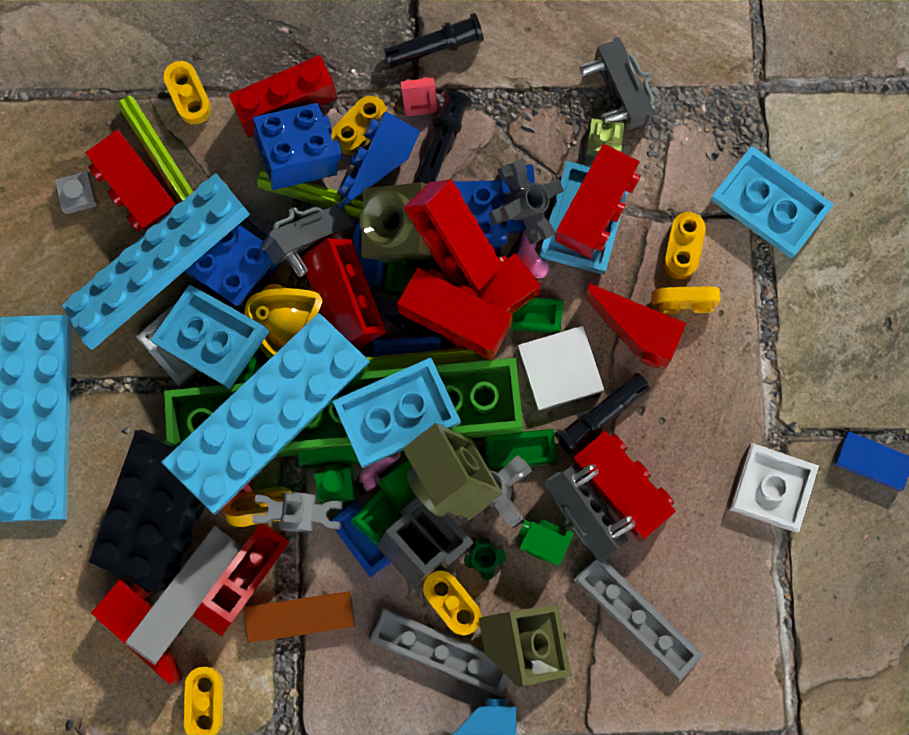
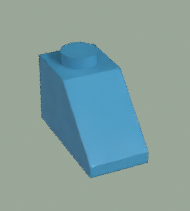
M508 698L486 699V705L478 706L452 735H516V706L508 705Z

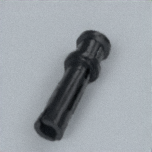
M476 13L470 14L468 19L453 24L446 22L441 26V30L388 48L385 47L384 52L390 69L447 48L449 51L454 52L458 50V46L476 40L479 43L483 42L484 36Z
M452 89L444 91V102L441 110L433 118L435 130L414 183L422 182L427 184L436 182L452 138L462 129L460 122L465 109L470 107L472 103L471 98L466 94ZM452 107H454V112L450 115ZM437 146H439L440 148L438 150L437 156L431 168V161L433 159Z
M635 373L633 377L601 401L589 412L581 411L578 413L577 419L563 431L558 429L554 433L556 440L570 456H576L578 449L591 438L596 439L602 433V428L651 390L650 386L646 385L648 382L642 375Z

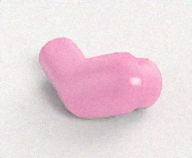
M523 230L517 255L534 277L541 279L548 273V264L542 261L536 253L537 242L530 244L526 236V230Z
M395 453L361 470L359 482L363 483L366 491L370 492L379 488L378 483L381 480L379 475L400 458L401 453Z

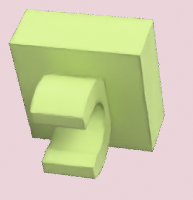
M591 119L587 155L597 156L603 144L621 152L624 123L614 122L604 125L602 120Z

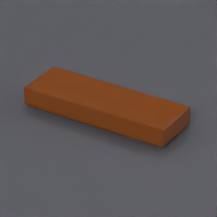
M351 591L244 607L248 643L355 627Z

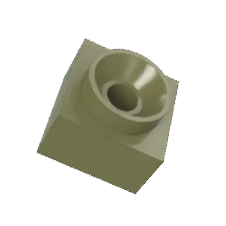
M418 182L363 189V208L360 214V227L362 231L361 257L384 263L434 259L403 208L426 185L425 183Z
M434 423L403 448L412 465V468L407 471L408 482L423 505L437 516L443 517L450 512L472 519L503 495L470 437Z

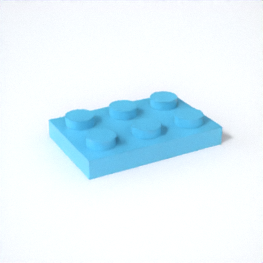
M753 146L748 149L710 199V201L791 259L797 254L834 205Z
M566 161L560 182L564 191L557 194L549 220L555 235L557 228L590 169L588 166ZM627 191L621 201L622 203H625ZM620 218L617 223L611 220L606 229L611 234L602 252L595 250L591 259L555 242V235L543 241L540 258L605 275Z
M189 284L150 341L230 390L270 331L262 324Z
M431 357L333 401L362 468L402 451L404 447L434 423L449 429L461 424Z

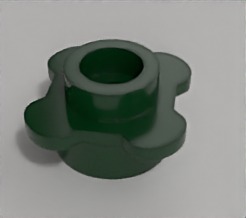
M482 537L476 541V547L472 553L465 556L464 563L466 567L477 570L482 579L490 580L494 577V570L497 566L506 561V553L502 549L497 550L490 544L488 538ZM487 555L489 560L483 562L482 556Z

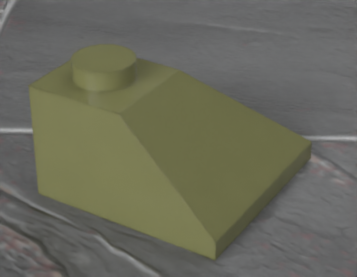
M558 604L479 618L485 654L517 687L571 676Z

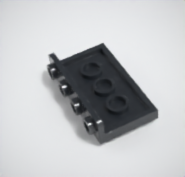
M135 430L89 562L156 594L166 590L180 572L181 567L179 565L183 554L189 550L193 542L191 532L194 524L202 516L205 506L162 464V461L178 445L147 431Z

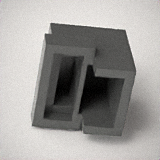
M416 497L398 513L397 516L400 519L385 531L377 548L415 589L441 565L446 569L474 542L448 514L443 517L435 515Z

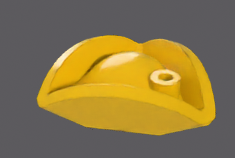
M293 288L270 289L252 295L245 304L244 314L270 331L259 346V349L271 359L318 314L322 305V298L317 292Z

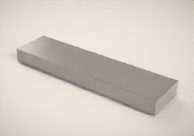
M214 526L125 644L155 665L243 546Z
M595 557L574 579L594 601L677 681H681L704 656L607 561L601 563Z
M382 608L369 642L502 698L509 678L485 654L484 650Z

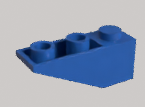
M386 111L377 120L372 118L363 133V136L367 138L363 148L359 146L351 159L350 165L354 166L350 176L346 175L338 188L337 193L341 197L337 207H344L362 194L363 189L372 187L407 161L420 130Z

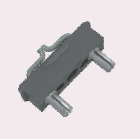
M615 37L612 42L598 46L595 60L580 65L579 71L582 76L598 71L603 76L617 107L616 110L602 114L601 118L604 121V125L623 120L627 131L640 126L649 127L654 115L652 107L654 97L648 86L652 76L650 72H643L640 69L636 58L631 54H627L621 39ZM638 75L646 77L643 81V86L640 82Z
M337 205L325 210L314 207L303 212L298 211L295 207L288 210V218L274 224L273 230L270 231L261 243L260 248L267 252L274 265L288 260L297 276L301 277L308 272V269L299 255L314 249L328 238L346 239L344 234L352 226V223L343 211L344 207L339 208ZM314 212H317L313 215H310L293 223L287 224L294 219V214L299 217H304Z
M574 464L564 472L558 471L546 479L545 486L554 497L557 507L565 517V520L562 522L565 529L574 530L581 541L589 547L596 559L603 563L628 540L624 533L635 526V521L620 528L628 523L632 517L627 516L616 523L587 482L598 475V468L584 477L583 475L596 466L590 464L580 471Z

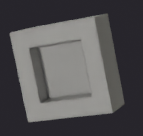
M87 171L55 180L61 209L65 214L98 206L91 175Z

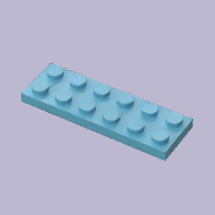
M216 173L208 180L202 182L198 189L184 201L178 203L156 225L151 226L134 244L124 249L119 257L105 269L100 270L91 281L79 291L73 293L62 305L82 342L91 350L97 347L250 215Z
M318 313L162 461V464L208 510L216 515L369 365L370 361Z
M68 315L0 317V522L67 520L72 322Z

